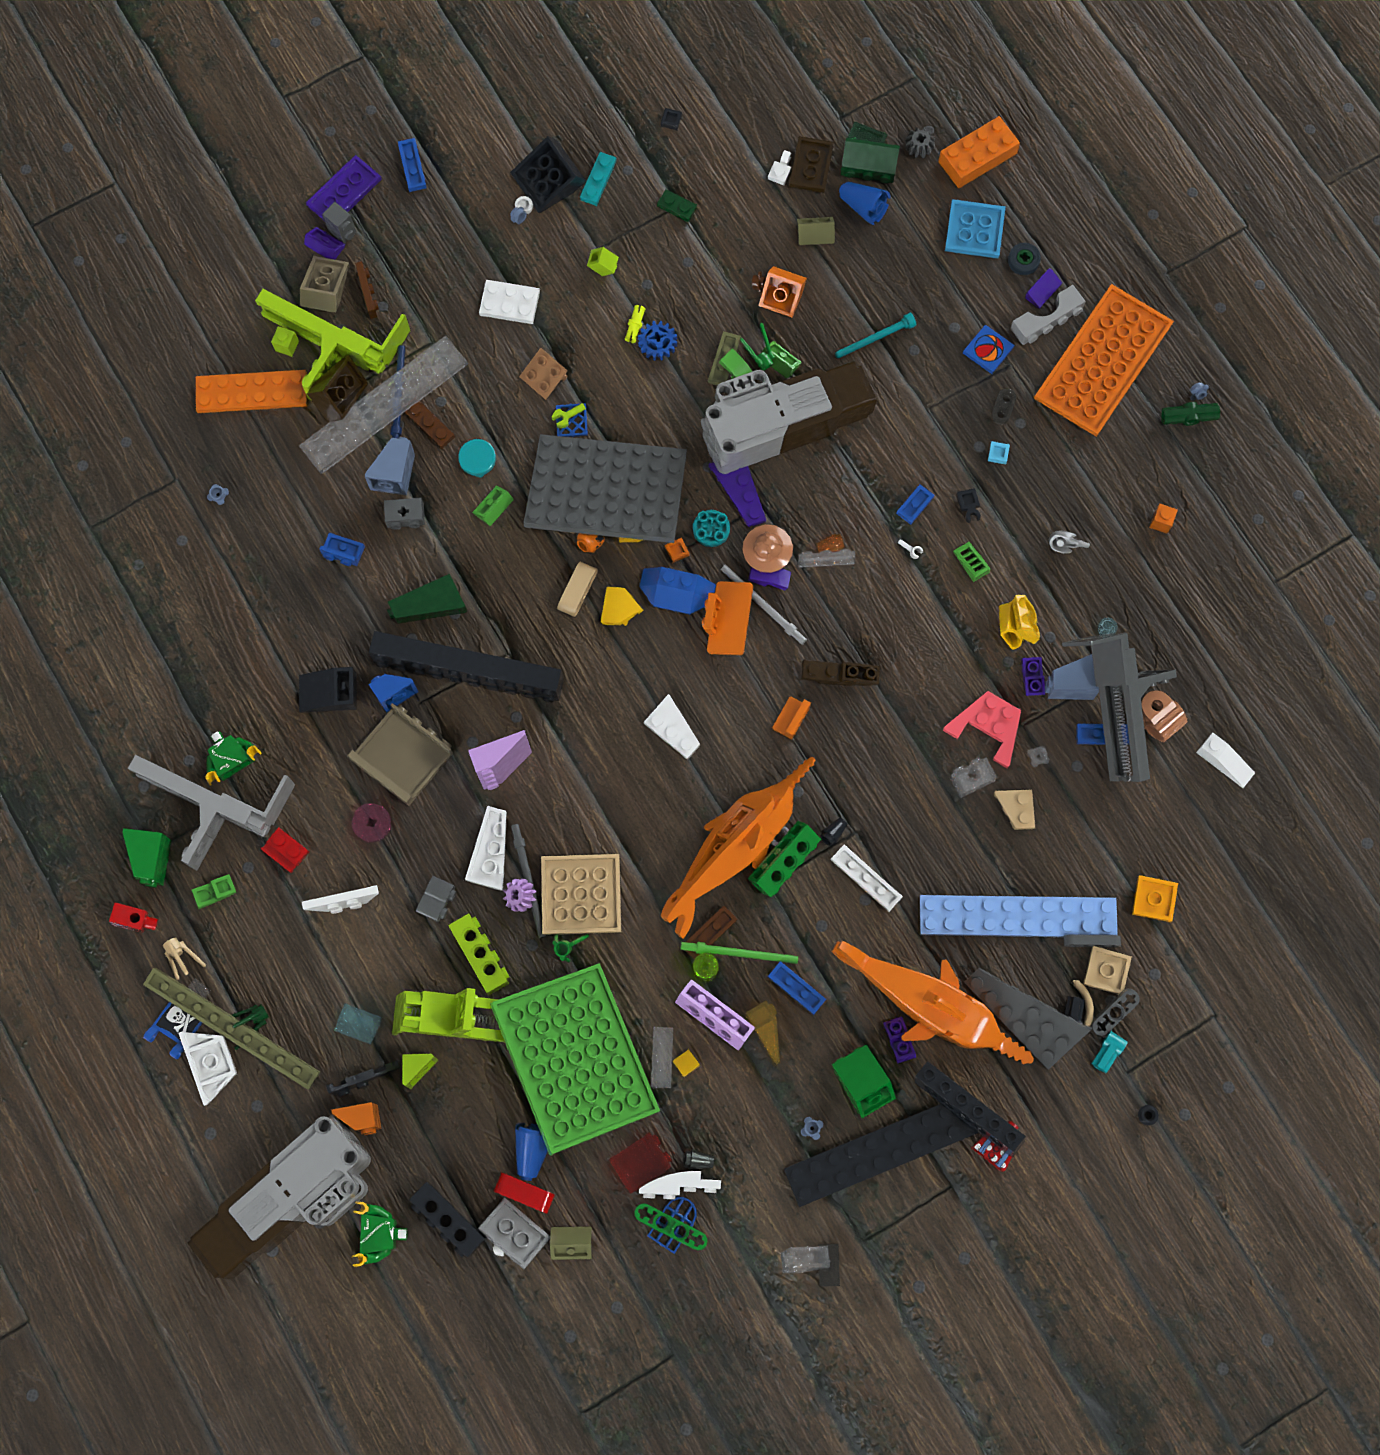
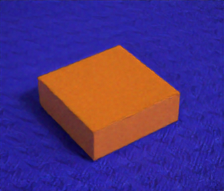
M682 538L675 540L674 543L665 545L672 563L690 556Z

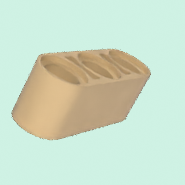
M579 562L558 603L557 609L575 617L596 577L598 569Z

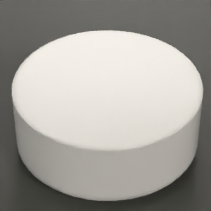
M521 196L515 201V207H523L524 211L529 214L533 209V203L529 197Z

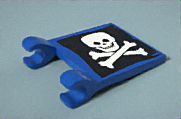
M169 1002L154 1024L146 1031L144 1038L149 1042H153L160 1031L177 1042L169 1054L174 1059H179L184 1051L179 1033H196L202 1022Z

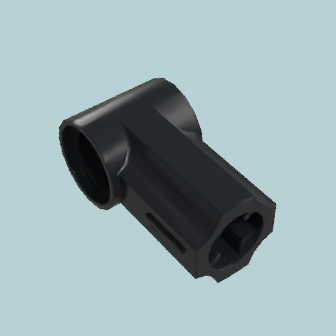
M1068 996L1064 1015L1070 1016L1083 1025L1081 1019L1085 1000Z

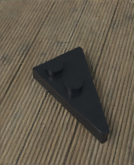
M394 1061L374 1071L371 1069L342 1080L339 1086L335 1087L333 1084H329L326 1087L329 1094L338 1095L340 1098L350 1094L349 1090L356 1087L357 1089H362L369 1085V1081L400 1069L398 1061Z

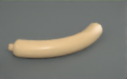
M1073 980V986L1085 1000L1086 1015L1084 1025L1089 1027L1094 1016L1092 998L1087 988L1079 980Z

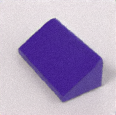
M318 227L305 234L304 245L328 259L335 260L345 247L344 243Z
M1049 268L1027 292L1025 299L1040 309L1062 285V282L1054 271Z

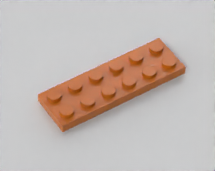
M306 370L196 376L197 413L308 407L307 395L302 387V380L307 372Z

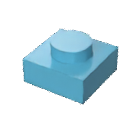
M992 441L988 461L1006 464L1010 445Z

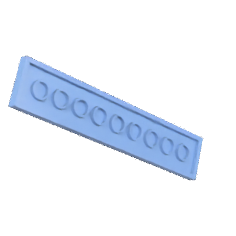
M919 896L920 935L1017 937L1118 935L1116 898Z

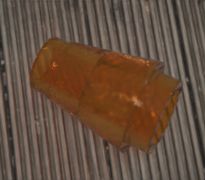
M836 533L816 543L819 554L837 552L845 548L841 534L836 535Z

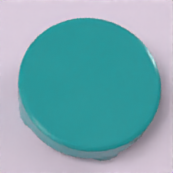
M470 440L459 451L460 466L470 475L483 477L495 465L496 454L494 448L485 440Z
M716 510L699 512L693 523L695 539L707 547H716L723 544L730 534V523L726 514Z

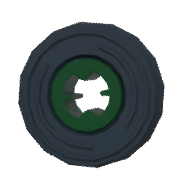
M1030 243L1015 245L1010 250L1008 256V264L1011 270L1019 275L1034 273L1041 261L1038 248ZM1023 256L1026 257V259H1027L1026 262L1023 261V259H1022Z

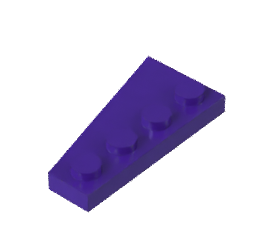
M714 462L709 463V468L715 474L747 526L751 527L766 522V517L748 466L728 474H722L717 470Z

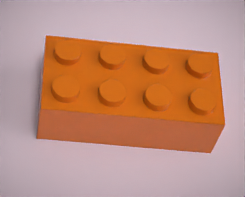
M998 116L941 150L938 162L959 189L1016 155L1020 142L1002 118Z

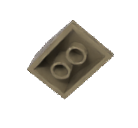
M313 256L300 287V306L336 313L341 301L349 262Z

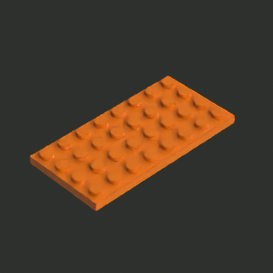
M1111 284L1042 384L1034 399L1097 437L1174 321Z

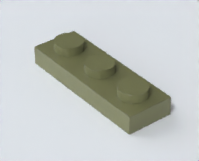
M723 331L708 383L718 386V384L728 381L730 373L719 361L732 348L737 352L741 336Z

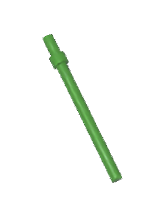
M681 942L680 950L696 951V954L712 953L793 964L798 963V956L705 945L704 942H697V944Z

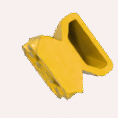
M1016 595L1012 602L999 606L1000 633L1012 650L1020 647L1023 639L1033 644L1040 640L1036 612L1025 595Z

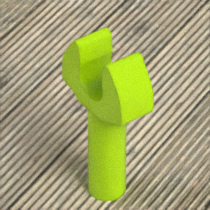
M581 403L567 412L557 409L552 415V420H556L559 417L563 418L562 421L557 423V428H566L569 426V418L586 410V408Z

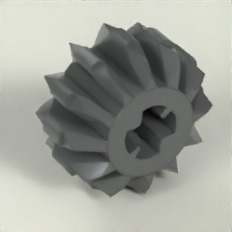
M918 127L915 128V131L910 130L909 135L905 139V148L909 150V155L915 154V158L921 155L923 159L926 154L930 156L935 148V136L931 135V130L926 132L925 127L922 130H919Z

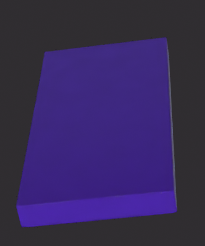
M355 155L306 202V205L323 220L322 214L334 202L349 212L382 178Z

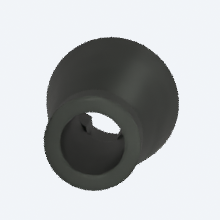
M692 1149L685 1152L684 1167H687L689 1170L713 1168L714 1156H709Z

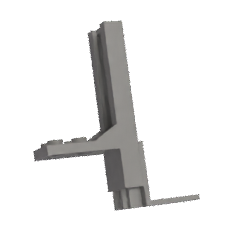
M137 755L134 756L128 767L130 771L136 773L137 777L200 807V827L193 832L191 836L192 841L189 847L183 850V858L181 859L182 862L196 871L225 820L264 837L271 829L270 826L274 825L295 786L293 781L284 775L267 808L262 812L225 793H222L220 796Z

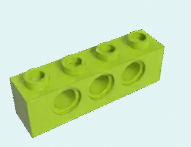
M467 914L448 925L488 995L509 984L507 978L510 976L505 967H499L497 962L500 959L495 950L490 951L488 947L490 941L485 933L481 935L478 930L481 925L476 917L472 918L470 914ZM469 932L476 933V938L473 941L466 940V935ZM479 949L486 951L485 956L482 958L475 956L476 951ZM488 966L495 967V972L492 975L485 974V969Z

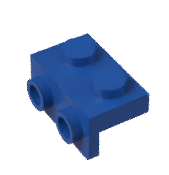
M329 533L324 546H320L319 550L325 559L330 561L336 559L341 564L350 567L351 565H358L365 545Z

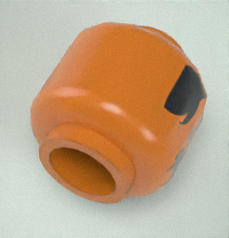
M583 533L577 535V545L583 552L593 553L605 542V538L602 535Z

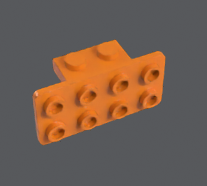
M720 581L716 584L715 593L708 594V599L705 600L706 614L702 619V627L709 634L707 652L709 654L743 655L753 593V585L750 582Z

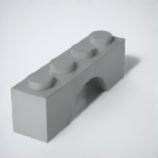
M1071 285L1058 293L1055 300V312L1043 317L1027 312L1013 320L1010 329L1022 345L1028 342L1031 344L1041 334H1048L1052 331L1054 326L1064 324L1072 315H1079L1083 311L1086 301L1075 286Z

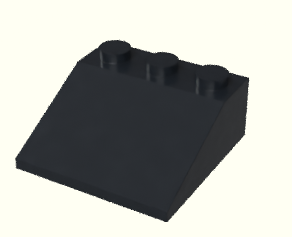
M549 136L510 172L525 195L532 200L533 206L538 213H542L570 196L586 182L561 144Z

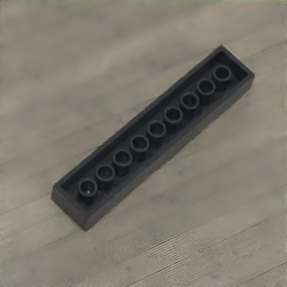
M374 631L369 649V654L378 667L387 668V666H390L401 672L410 670L416 675L423 676L424 674H429L435 679L448 678L454 683H461L463 681L473 687L487 686L489 690H506V693L512 695L521 693L527 698L535 699V697L543 698L542 700L551 703L559 701L564 682L561 669Z

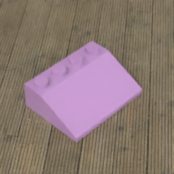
M525 730L468 750L483 789L488 790L499 787L498 784L503 783L532 753Z

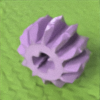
M514 879L512 883H507L508 889L503 890L506 893L503 900L507 901L506 906L516 912L527 911V908L533 907L531 901L536 900L533 894L537 892L531 890L533 884L528 883L526 879Z

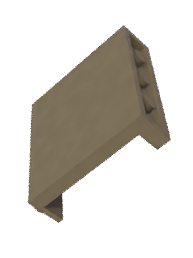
M392 703V709L359 748L355 752L352 750L347 756L368 775L406 805L410 806L452 756V746L446 740L442 739L440 741L436 738L437 734L429 727L427 729L422 727V722L418 718L408 716L406 714L408 711L401 705L396 706Z

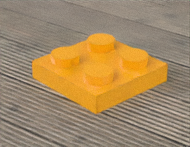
M1139 875L1132 915L1172 922L1178 883Z

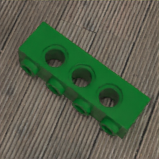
M797 821L748 877V880L762 894L771 898L779 891L781 885L792 876L794 870L804 862L806 856L817 847L821 838L807 824Z

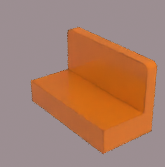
M789 697L772 729L792 740L810 709L811 702L805 699L801 702L793 697Z

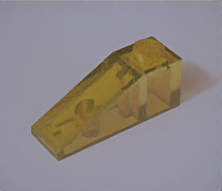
M764 1001L747 1011L745 1015L750 1024L755 1027L754 1030L773 1063L777 1066L780 1064L777 1018L775 1016L777 1011L772 1003L768 1004L767 1001Z

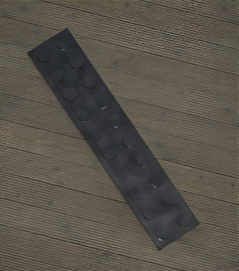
M940 1104L789 1166L784 1171L797 1204L801 1207L979 1132L943 1104Z

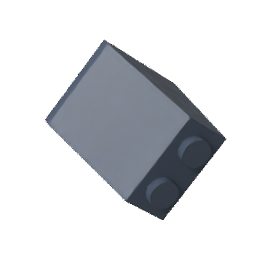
M405 437L390 439L365 473V479L370 490L407 496L415 457L410 440Z
M1092 654L1053 670L1051 675L1048 676L1047 681H1045V693H1047L1048 699L1094 700L1099 693V686L1096 687Z

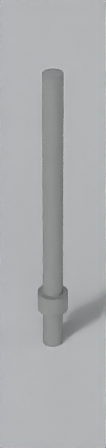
M727 565L721 568V571L733 582H744ZM753 590L752 599L785 629L784 632L789 636H793L803 645L807 639L797 631V627L793 623L786 621Z

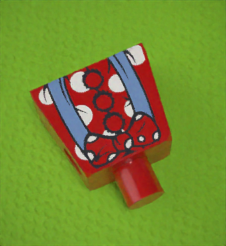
M114 903L109 922L116 927L143 933L145 928L156 930L158 919L148 917L149 913L145 910ZM135 917H140L137 923L133 922Z
M1009 1120L1008 1123L1018 1130L1019 1127ZM984 1136L971 1147L1001 1172L1006 1170L1011 1160L1008 1154Z

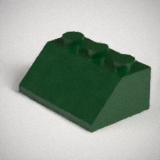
M846 138L841 175L847 178H862L866 181L875 180L882 183H894L900 146Z

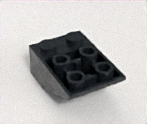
M353 667L330 668L299 675L300 713L357 710V673Z

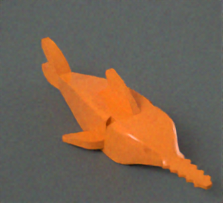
M814 757L804 760L803 764L798 766V769L794 770L792 774L788 775L781 782L742 796L727 812L704 826L706 831L711 832L700 848L680 888L670 896L661 913V917L668 923H671L678 917L675 933L679 937L684 939L691 927L695 912V899L729 880L751 863L752 867L756 869L766 858L769 845L787 824L792 815L795 784L799 783L800 778L804 777L805 773L810 770L809 768L814 766Z
M845 941L836 942L831 951L836 957L862 972L897 1007L917 1022V1024L901 1036L902 1041L928 1040L937 1035L962 1048H992L993 1051L999 1050L1000 1054L1007 1053L1008 1058L1014 1057L1015 1061L1021 1060L1022 1064H1031L1034 1058L1031 1055V1051H1025L1024 1046L1019 1047L1018 1042H1012L1011 1037L1006 1038L1005 1033L1000 1032L993 1013L982 1002L959 989L958 978L946 959L941 961L940 977L937 979L911 969L871 958Z

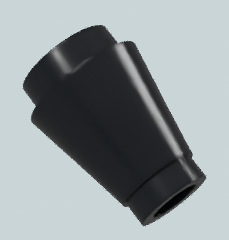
M838 818L823 829L820 835L821 840L828 846L837 844L847 827L846 821Z

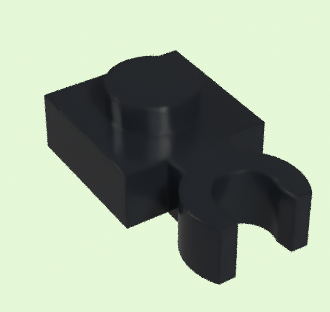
M975 488L957 492L956 496L961 512L967 511V523L971 521L970 515H975L977 521H979L981 514L976 508L980 507Z

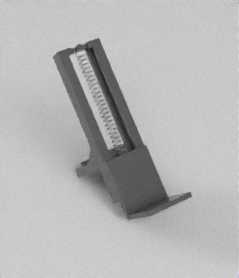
M1127 633L1101 634L1063 642V647L1091 645L1096 687L1099 686L1110 781L1123 780L1127 782L1131 780V782H1141L1150 779L1141 697L1149 687L1156 686L1157 683H1169V679L1176 678V670L1138 672L1135 648H1129ZM1119 691L1124 693L1133 776L1127 775L1128 771H1126V769H1130L1126 767L1130 761L1125 760V758H1129L1125 756L1128 752L1124 753V751H1128L1124 749L1128 743H1124L1123 740L1127 739L1122 737L1127 733L1123 732L1122 729L1125 728L1121 727V722L1125 723V721L1120 720L1124 714L1119 712L1123 711L1119 709L1123 705V703L1118 702V700H1122L1118 698L1121 695H1117V693H1121Z

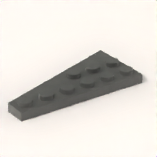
M978 968L964 981L1048 1070L1092 1029L1078 1023L1070 1016L1067 1017L1058 1012L1057 1009L1035 997L1019 991L1018 988L1001 981L1000 978L981 968Z

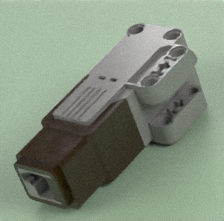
M855 361L826 371L815 369L771 385L764 371L756 370L718 384L715 393L716 401L706 409L705 418L701 419L702 435L717 470L722 474H728L739 468L832 436L838 428L860 421L873 414L877 399L862 366H857ZM755 380H761L763 383L758 384ZM726 392L728 395L722 396L720 393Z
M332 1114L329 1117H319L308 1129L219 1206L218 1213L190 1237L191 1240L187 1243L213 1277L234 1279L262 1253H269L305 1221L312 1225L330 1226L356 1204L355 1202L360 1201L368 1192V1186L359 1174L370 1165L371 1157L356 1136L336 1116ZM359 1184L361 1185V1191H360V1193H358V1191H359Z

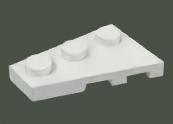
M669 694L644 721L648 728L687 760L700 746L699 741Z

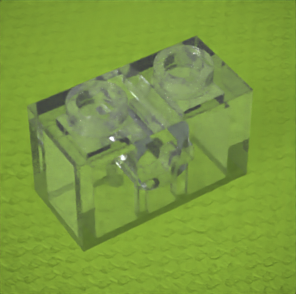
M978 757L970 762L971 765L965 768L962 765L953 770L950 779L960 798L995 782L997 779L987 757L983 759ZM969 774H976V778H969Z

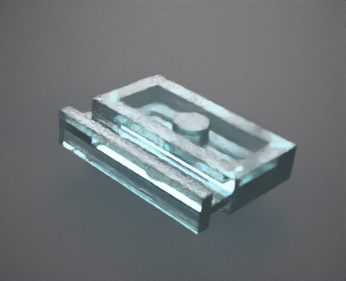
M344 1004L334 1031L372 1045L382 1017Z

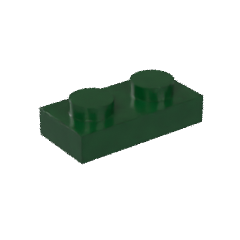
M666 189L659 199L657 207L689 222L697 209V204Z

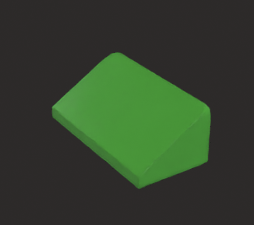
M773 341L770 343V348L775 358L772 359L774 364L771 367L785 378H789L802 362ZM764 347L762 353L768 354L766 347Z
M496 485L472 513L491 526L512 503L513 497L508 491Z

